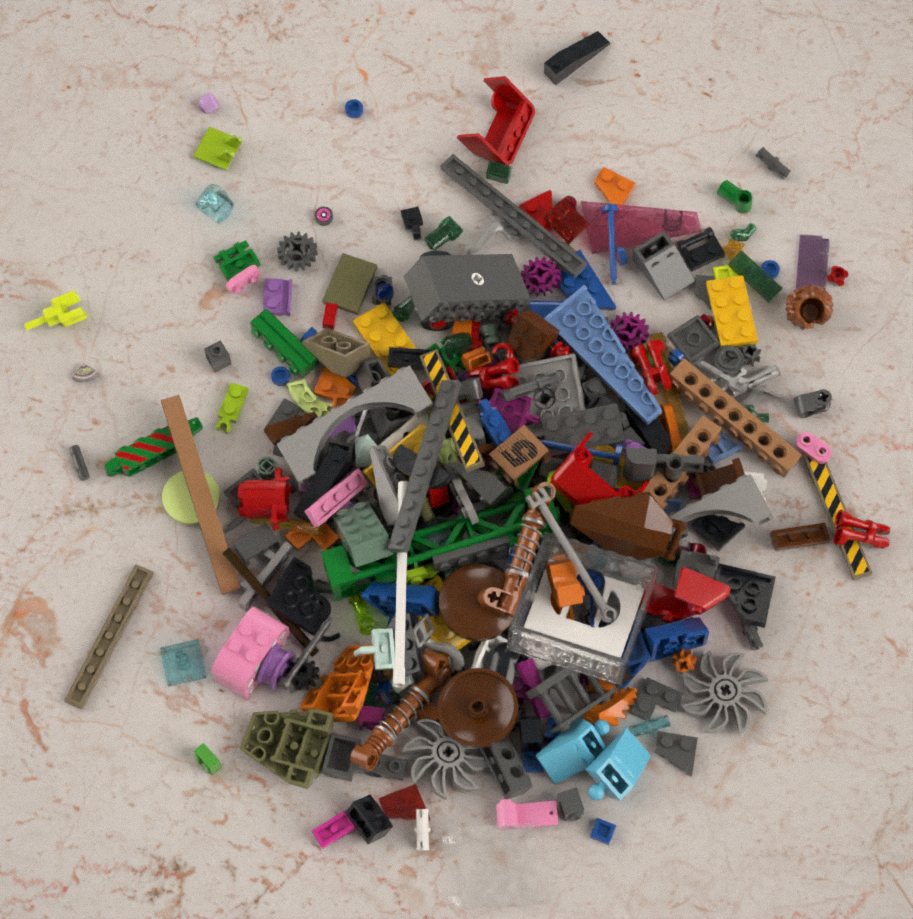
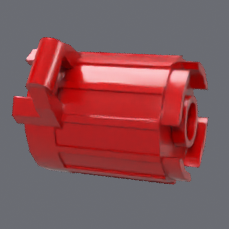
M277 468L275 469V480H246L241 482L238 488V498H240L241 507H238L240 517H245V519H270L272 529L274 531L279 530V523L289 522L290 519L288 518L289 493H292V485H288L287 481L290 480V477H284L282 469Z

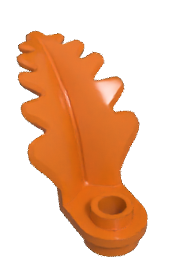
M627 687L626 690L622 688L620 694L616 690L614 697L610 695L612 699L602 705L599 702L581 718L593 726L598 720H605L609 725L618 726L619 721L617 718L626 719L627 717L624 710L632 711L629 705L635 704L633 698H637V689L635 687Z

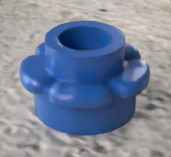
M678 349L669 352L670 357H668V360L673 366H677L685 359Z

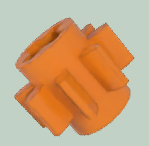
M681 648L679 653L674 652V659L671 664L676 666L677 672H687L689 669L694 670V663L697 657L692 655V650Z

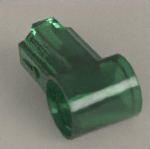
M448 216L441 221L437 229L424 237V241L431 250L435 251L449 240L457 239L462 234L463 229L451 216Z

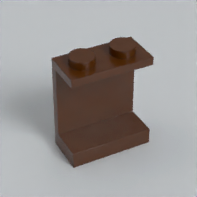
M740 458L733 459V464L702 474L695 472L696 478H693L696 489L700 488L701 496H698L699 501L702 500L704 495L708 493L713 494L719 491L721 486L725 484L731 485L736 482L737 478L745 475Z

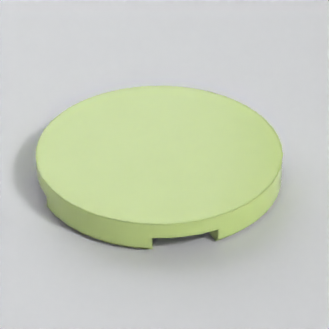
M180 471L173 475L165 484L162 493L163 505L166 513L178 523L198 525L199 522L183 471ZM204 472L217 511L220 504L219 487L214 478Z

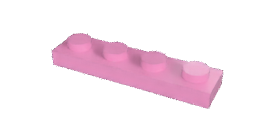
M356 468L305 510V513L313 526L319 527L369 483L360 469Z

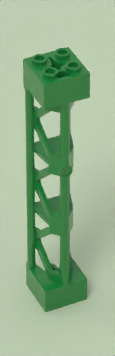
M532 488L524 490V498L476 512L479 522L473 525L469 518L465 519L464 515L453 520L414 531L408 550L407 565L412 564L413 569L419 568L417 563L419 561L506 535L510 541L509 547L514 546V544H517L519 536L514 537L513 534L521 531L523 527L520 525L521 523L525 524L520 521L525 512L527 513L529 510L528 507L530 505L526 497L528 495L531 496ZM553 498L550 502L549 510L560 526L559 518L561 515L558 506H554L553 501L555 499ZM514 509L504 527L482 520ZM548 522L546 528L538 530L542 533L543 537L554 534ZM454 528L443 546L422 538ZM465 531H467L469 538L461 540ZM473 531H475V532H477V533H479V534H481V535L475 536L474 533H473ZM344 545L321 552L324 569L335 602L359 595L373 582L370 581L355 586L354 582L373 576L376 579L374 582H396L397 573L395 574L394 571L397 569V552H393V555L388 556L383 564L373 561L359 567L354 565L348 552L345 551ZM413 549L421 553L415 555ZM432 563L423 566L424 568H427L428 566H431ZM351 566L361 571L357 573H352Z

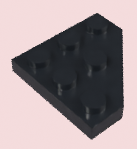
M293 557L266 601L265 606L312 636H315L325 620V615L321 610L320 598L317 587L313 582L311 567Z
M719 563L715 580L731 587L729 597L726 598L745 624L765 628L776 577Z
M407 613L405 619V677L424 671L421 651L417 647L411 632L415 627L413 613ZM393 617V618H392L390 624H389L388 627H387V629H388V628H392V629H393L394 650H395V618H396V617ZM375 665L373 666L370 677L371 685L393 680V669L375 670Z

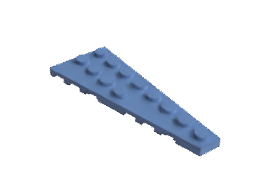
M585 285L544 318L560 330L558 337L647 425L662 413L654 396L644 384L643 378L638 374L635 365L630 361L626 350L613 329L610 328L604 314L599 310L596 301L592 298Z

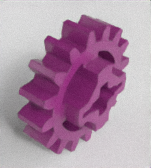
M544 256L542 260L535 257V262L528 260L529 266L523 265L525 271L520 273L529 294L535 292L537 297L540 293L546 296L547 291L552 294V288H558L557 282H561V272L558 269V264H553L552 259L546 261Z
M623 312L622 317L616 315L615 320H611L610 328L613 329L626 352L628 348L632 350L635 346L644 344L649 337V325H644L646 319L640 320V314L634 317L633 312H630L629 316L625 312Z

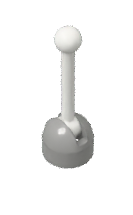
M368 409L363 411L357 430L347 436L346 442L355 445V439L361 437L359 432Z

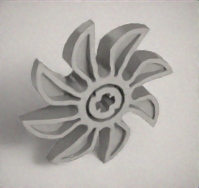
M711 650L708 651L701 660L700 674L710 684L696 679L687 672L683 673L684 686L694 697H708L701 701L681 704L683 710L695 717H705L712 708L717 709L715 717L704 733H717L723 730L728 723V710L733 712L739 736L742 735L748 728L750 712L740 702H744L766 715L767 703L764 696L756 689H742V687L767 682L768 678L766 675L756 669H744L739 677L735 678L732 676L745 653L728 655L721 665L722 675H718L714 667ZM724 690L728 691V694L726 693V696L722 695V692H724Z
M422 719L416 721L414 724L430 740L423 736L410 739L402 748L401 754L428 755L418 757L414 762L410 772L413 785L416 784L424 773L433 768L435 772L431 776L430 786L433 792L442 799L447 800L446 774L450 775L452 786L464 792L478 790L479 786L462 769L470 774H477L489 767L484 757L467 756L468 754L476 753L479 748L461 745L450 738L449 735L448 737L444 736L442 725L434 720Z

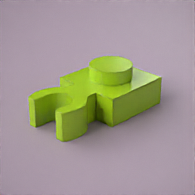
M432 565L427 568L423 566L407 570L406 585H419L426 578L436 577V573L439 571L434 572Z

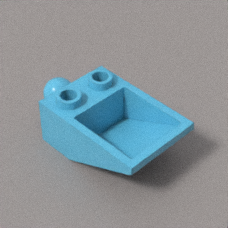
M579 716L570 724V728L560 733L536 755L554 784L586 770L606 748L600 736L606 735L609 732L610 726L607 721L598 720L593 726Z
M627 727L586 768V771L597 783L588 790L589 797L593 800L602 799L605 792L609 798L621 801L634 787L651 757Z

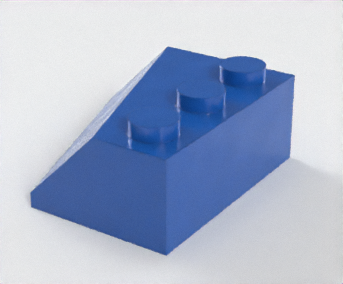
M373 581L362 593L361 598L384 616L396 615V584ZM406 585V614L413 613L414 616H423L425 613H428L429 616H439L440 592L432 585Z
M690 617L683 621L646 628L644 631V637L652 656L650 662L672 656L674 652L679 653L681 648L691 650L704 646L709 636V630L700 617Z

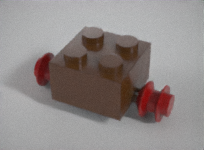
M515 309L507 313L505 324L507 326L512 324V330L506 343L528 363L547 359L549 353L551 358L570 354V348L568 346L563 348V342L554 344L560 330L534 311L529 310L518 315L519 311Z

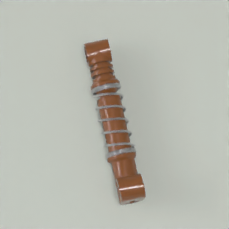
M543 482L532 488L531 497L533 501H536L532 495L535 491L542 497L539 489L543 487L550 497L549 500L545 501L549 509L550 502L554 498L556 491L551 483ZM529 506V510L522 517V522L525 524H520L523 527L521 533L517 534L519 539L517 544H514L516 549L514 554H511L513 556L511 564H507L510 568L505 571L506 580L503 590L490 587L479 593L478 602L483 608L505 616L515 617L524 586L530 578L529 570L534 567L532 560L537 557L535 551L540 547L538 541L543 537L542 533L538 530L546 528L547 524L538 506L534 509H531ZM491 594L490 597H491L492 599L498 598V597L500 596L499 603H498V606H497V607H496V605H497V602H498V601H497V600L490 601V598L487 597V595Z
M430 649L424 651L422 654L424 677L417 684L412 685L406 691L407 696L400 698V704L393 706L394 710L392 713H387V718L384 721H380V725L374 727L371 737L368 738L365 744L357 745L353 749L350 757L352 763L368 771L376 767L382 752L387 747L395 744L397 736L403 734L404 728H409L410 721L416 720L417 713L423 712V706L430 704L432 701L431 697L451 676L452 670L446 656Z

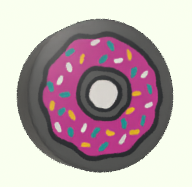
M322 206L315 211L314 216L317 224L326 226L332 222L333 212L330 208Z

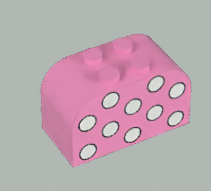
M252 607L219 652L212 667L214 680L248 700L259 684L257 682L259 671L271 649L276 644H280L282 649L290 638L289 627L260 609Z

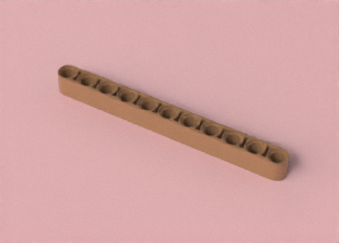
M180 395L162 399L163 411L221 594L224 595L240 590L235 568L222 554L228 546Z

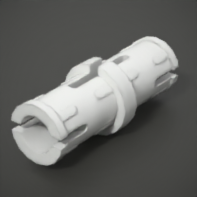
M416 809V850H429V832H431V827L428 826L429 809Z

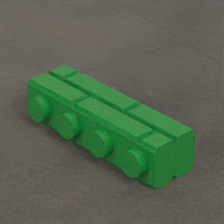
M268 309L263 310L259 316H256L250 322V331L257 339L260 337L264 341V346L269 351L273 350L281 363L286 362L294 376L299 375L301 378H304L318 366V359Z

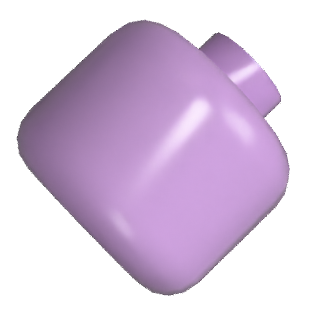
M208 93L199 99L200 104L198 105L201 111L204 110L206 113H211L219 107L212 93Z

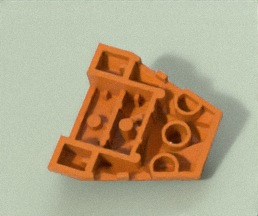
M373 644L347 646L332 664L335 667L328 676L323 674L320 678L323 681L317 689L311 688L307 693L300 709L302 711L318 709L333 713L334 722L355 721L364 704L374 666V655L363 654L360 657H355L354 651L361 646H373Z

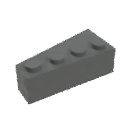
M379 358L365 361L355 375L362 393L366 388L379 384L383 378L391 377ZM382 407L369 409L380 439L389 437L415 415L414 413L397 408Z

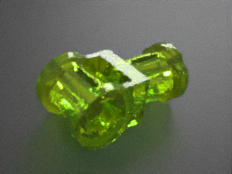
M362 594L352 596L348 602L352 605L355 612L359 632L362 635H371V630L375 629L374 617L370 614L364 599L361 598Z

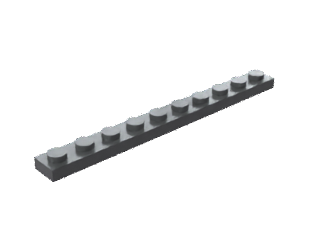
M454 154L440 165L442 171L557 263L574 279L587 267L586 261Z
M459 380L441 381L387 549L390 552L408 553L461 387Z

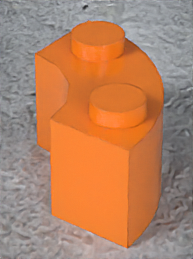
M564 559L545 563L549 585L559 607L583 603L582 597L585 596L584 587L580 585L576 577L577 570L571 560Z

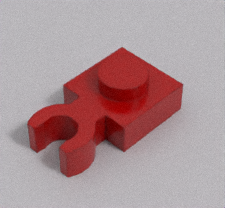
M472 321L470 351L482 347V339H479V321Z

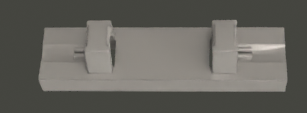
M285 542L276 554L269 549L264 553V559L269 563L257 577L264 587L268 585L293 553L292 545ZM244 579L240 583V588L245 593L238 603L240 608L246 612L259 595Z

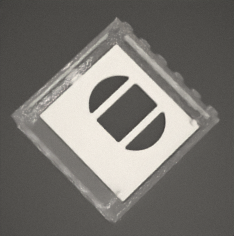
M545 532L509 628L507 650L621 685L656 585L659 567L649 562L638 561L633 557L619 555L614 551H606L594 545L583 544L575 539H567L586 570H595L604 577L605 590L602 596L604 601L607 603L610 593L613 592L620 603V613L617 619L610 625L598 627L601 620L599 607L593 624L591 626L566 618L570 605L564 606L560 615L554 611L550 601L552 591L546 569L537 593H535L547 559L549 560L548 562L564 559L570 560L556 535ZM588 573L593 578L597 575L595 573ZM600 577L593 581L595 586L601 587L602 581ZM644 590H646L627 648L625 650L623 658H621ZM532 604L531 609H530V612H529L528 617H527V620H526V623H525L524 627H522V626H523V623H524V621H525L526 615H527V613H528L529 607H530V605Z

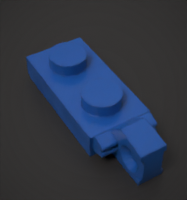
M484 399L477 405L481 411L479 414L480 422L497 448L512 433L495 406L491 407L488 400Z

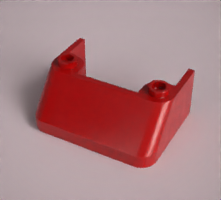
M506 76L484 78L483 81L494 91L491 97V105L497 112L485 139L479 133L458 135L457 139L476 156L500 165H510L513 163L533 120L535 108Z
M591 431L575 446L551 476L552 485L576 505L591 503V500L603 498L631 497L636 493H642L649 484L646 480L635 491L629 486H623L618 491H615L591 470L588 465L592 461V455L584 447L593 435Z
M682 567L676 591L647 579L638 609L662 618L663 622L670 624L673 621L701 615L729 597L731 587L686 567Z

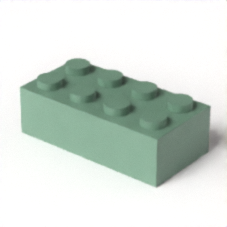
M368 501L359 502L349 508L339 509L332 515L336 533L356 567L393 555V552L387 549L390 541L389 536Z

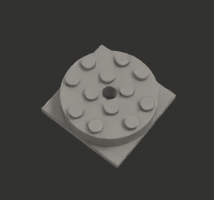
M575 353L520 364L518 374L512 375L518 379L519 385L530 382L535 377H544L554 372L558 376L559 384L545 388L542 392L537 391L526 395L533 399L530 414L540 416L539 424L529 421L525 424L537 439H545L541 418L585 410L584 393L580 383ZM544 397H550V401L546 406L541 404V400Z

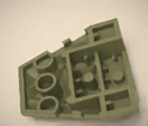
M308 709V711L299 712L297 710H290V712L282 713L278 711L253 712L240 750L288 784L308 789L312 785L313 780L318 778L325 760L331 738L334 714L318 709Z

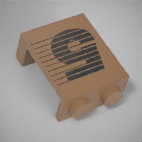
M525 425L489 453L492 468L495 471L499 470L503 474V479L508 484L512 483L516 488L519 486L517 479L541 459L545 463L551 459L549 450Z

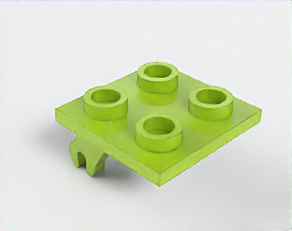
M209 126L193 158L227 171L243 140L241 137L237 138L236 135L232 136Z

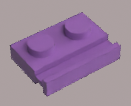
M265 278L263 310L268 309L274 316H290L292 279Z

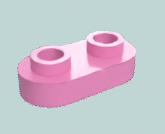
M251 265L227 282L226 288L230 293H240L246 285L254 283L260 278L261 271L256 265Z
M808 432L798 435L796 447L800 452L819 464L829 461L831 449L827 444ZM808 439L809 443H805L803 440ZM819 450H823L825 454H820Z

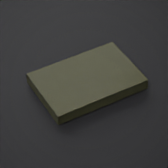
M342 253L322 303L338 304V309L357 315L378 268L377 264Z

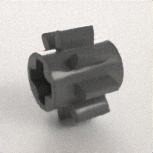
M748 344L744 348H739L744 355L743 366L751 365L753 367L755 361L760 362L761 357L758 355L761 354V349H757L756 344Z

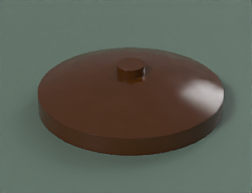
M485 564L463 566L450 574L443 583L439 595V611L446 626L459 637L471 641H487L503 634L511 626L515 617L505 616L483 608L478 602V595L482 590L490 587L503 590L506 580L505 574L499 569ZM491 594L487 595V597L490 598V601H493V600H497V601H498V602H497V605H496V607H497V606H498V603H499L500 596H499L498 598L492 599V598L490 597Z
M484 668L469 669L455 675L444 686L438 701V716L445 732L457 743L472 748L488 747L504 739L514 727L518 717V699L510 682L501 674Z

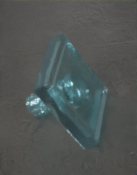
M199 639L160 648L168 687L207 678Z

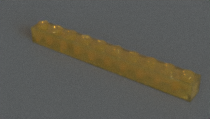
M662 332L650 335V341L662 340L665 345L666 337L663 336ZM665 345V350L661 353L663 364L667 366L668 374H670L674 368H671V363L668 360L669 349ZM662 385L666 403L672 406L681 441H683L689 433L687 429L689 426L688 421H685V410H682L683 402L679 398L680 392L673 388L666 391Z

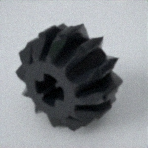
M307 658L292 679L291 683L294 687L298 685L299 691L302 690L303 686H305L306 690H309V684L316 686L315 680L320 679V676L317 674L320 670L319 667H315V661L309 662ZM291 662L290 666L293 667L295 663Z

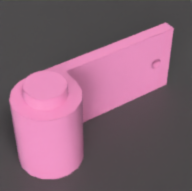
M511 799L499 800V804H496L497 827L499 830L559 825L557 801L516 804Z

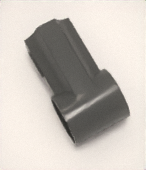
M479 377L460 382L461 387L457 397L458 400H475L483 397Z

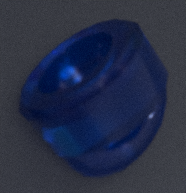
M381 283L376 287L375 295L377 300L384 303L392 300L394 290L391 283Z

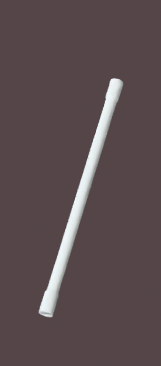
M406 481L398 483V514L409 483ZM397 552L395 657L393 668V686L397 688L405 686L407 553Z

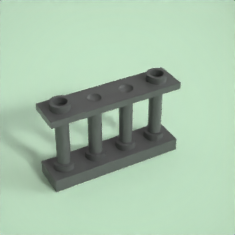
M585 655L578 657L526 692L529 699L536 696L539 699L541 698L558 724L550 730L551 734L558 730L560 733L571 727L569 725L570 722L599 702L602 705L612 699L610 695L616 690L612 688L607 692L604 691L589 667L588 661L593 658ZM578 668L580 671H583L599 696L593 701L590 700L575 676V670ZM563 678L570 681L585 706L580 710H577L561 685L563 684L561 681ZM550 687L556 690L571 714L565 720L548 695L549 691L547 689Z

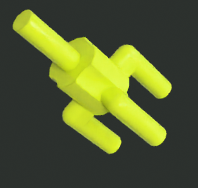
M73 290L52 299V306L43 310L44 316L27 322L24 326L27 331L44 323H48L49 327L59 323L67 327L88 317L86 312H83L82 307L68 312L67 307L81 301L79 295Z

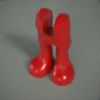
M651 340L646 343L655 368H651L645 346L643 344L635 346L629 354L633 361H639L646 379L645 385L652 395L658 394L656 383L662 382L666 391L672 389L667 366L663 364L661 353L665 350L663 341Z
M511 357L496 366L473 368L468 372L470 378H480L482 391H491L492 388L498 387L507 390L519 385L518 379L512 375L518 374L520 365L516 358ZM509 374L499 378L492 379L493 375Z
M845 510L838 511L835 525L839 528L834 534L835 545L842 546L848 540H854L872 545L875 548L884 549L889 547V539L876 536V534H890L889 526L873 522L872 520L863 521L853 517ZM847 527L859 528L862 530H866V532L862 533L859 531L849 529Z

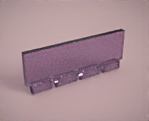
M800 235L796 279L797 290L802 286L807 287L808 284L823 286V288L826 286L827 271L825 270L828 268L827 253H829V239H823L822 236Z

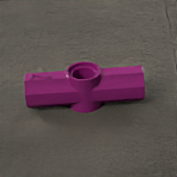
M533 658L516 664L524 683L522 693L527 700L531 701L536 717L542 720L552 716L541 698L539 699L536 696L529 699L526 692L544 681L539 676Z

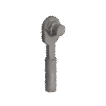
M703 360L700 362V368L728 382L729 386L735 391L745 392L747 390V383L744 377L731 378Z

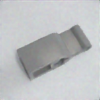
M475 400L461 403V408L477 446L487 444Z

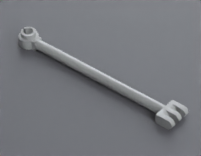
M543 487L539 489L542 497L536 491L532 493L536 501H533L531 496L528 495L526 500L531 509L539 507L599 606L601 620L606 623L614 621L617 617L616 610L606 604L545 504V501L550 499ZM607 611L612 612L611 618L606 616Z

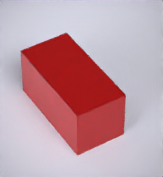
M326 303L322 322L323 329H335L338 304Z

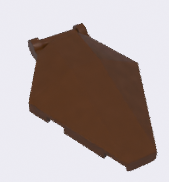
M650 492L636 493L634 496L625 498L617 496L591 500V503L574 504L569 518L571 525L625 564L659 556L665 557L668 560H675V551L683 531L687 528V523L671 519ZM672 527L676 528L672 540L670 542L669 548L666 549L672 534Z

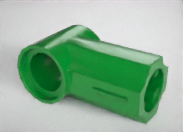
M728 180L720 184L717 194L733 204L738 212L748 213L751 210L752 194L749 191L741 190Z

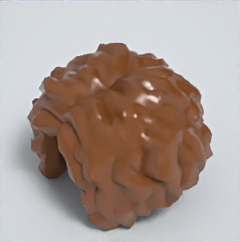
M808 284L807 287L802 286L798 290L795 289L793 293L788 295L786 302L787 320L791 321L794 326H799L802 330L813 328L815 323L819 325L825 324L833 313L832 296L827 291H824L823 286H815L814 284Z

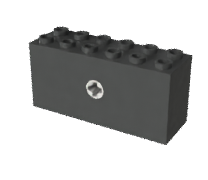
M512 254L422 256L403 276L421 322L435 323L437 321L451 322L457 320L464 322L467 320L505 319L509 311L515 309L519 311L531 299Z

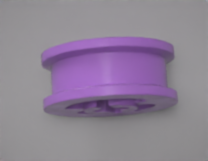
M276 644L264 660L257 677V682L260 684L264 682L270 685L271 690H276L279 687L278 679L281 676L285 678L287 668H290L294 652L291 650L287 652L281 649L280 644Z

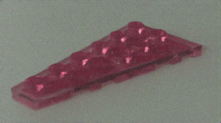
M580 201L592 254L609 251L607 213L601 214V208L609 203ZM615 204L618 205L617 214L614 213L615 248L643 244L662 231H665L669 238L701 232L697 212Z

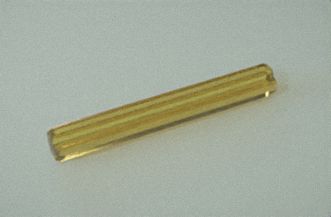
M250 519L251 523L262 525L266 522L268 526L272 527L270 519ZM295 519L279 523L281 529L317 536L322 531L321 525L314 527L312 523Z

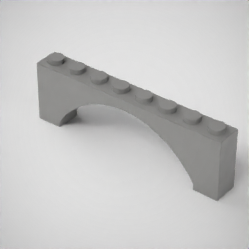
M410 366L398 369L393 376L383 378L376 386L366 388L359 396L349 398L344 405L332 408L327 415L315 418L310 425L300 427L296 433L283 437L277 443L278 448L302 487L310 483L317 473L319 457L328 437L337 426L350 416L367 409L382 407L405 410L416 414L418 418L432 411L433 403Z
M751 474L748 476L742 475L731 485L725 484L719 488V491L704 495L702 500L696 503H688L681 511H673L668 514L671 519L680 520L685 523L705 515H730L752 522L756 528L774 519ZM655 558L626 564L618 559L630 584L635 586L641 584L644 587L645 581L647 579L651 580L650 577Z

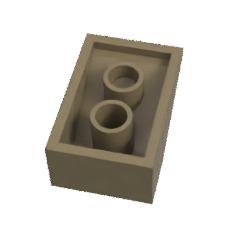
M329 328L302 341L303 345L331 372L341 377H349L357 372L365 361L371 360L370 343Z

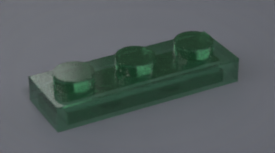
M742 250L728 264L739 276H743L744 281L768 303L782 289L776 281Z

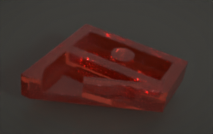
M416 784L379 798L382 810L388 819L416 820V809H426Z

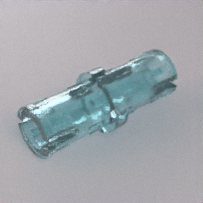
M667 714L651 720L648 718L645 719V722L629 726V731L635 738L648 733L651 735L655 731L671 727L670 720Z

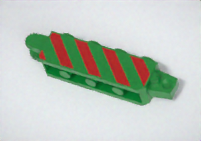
M198 417L188 420L192 436L203 429ZM169 427L158 428L145 438L140 437L133 444L119 448L114 453L115 458L104 464L107 475L115 477V475L117 476L123 472L125 476L131 477L176 454Z

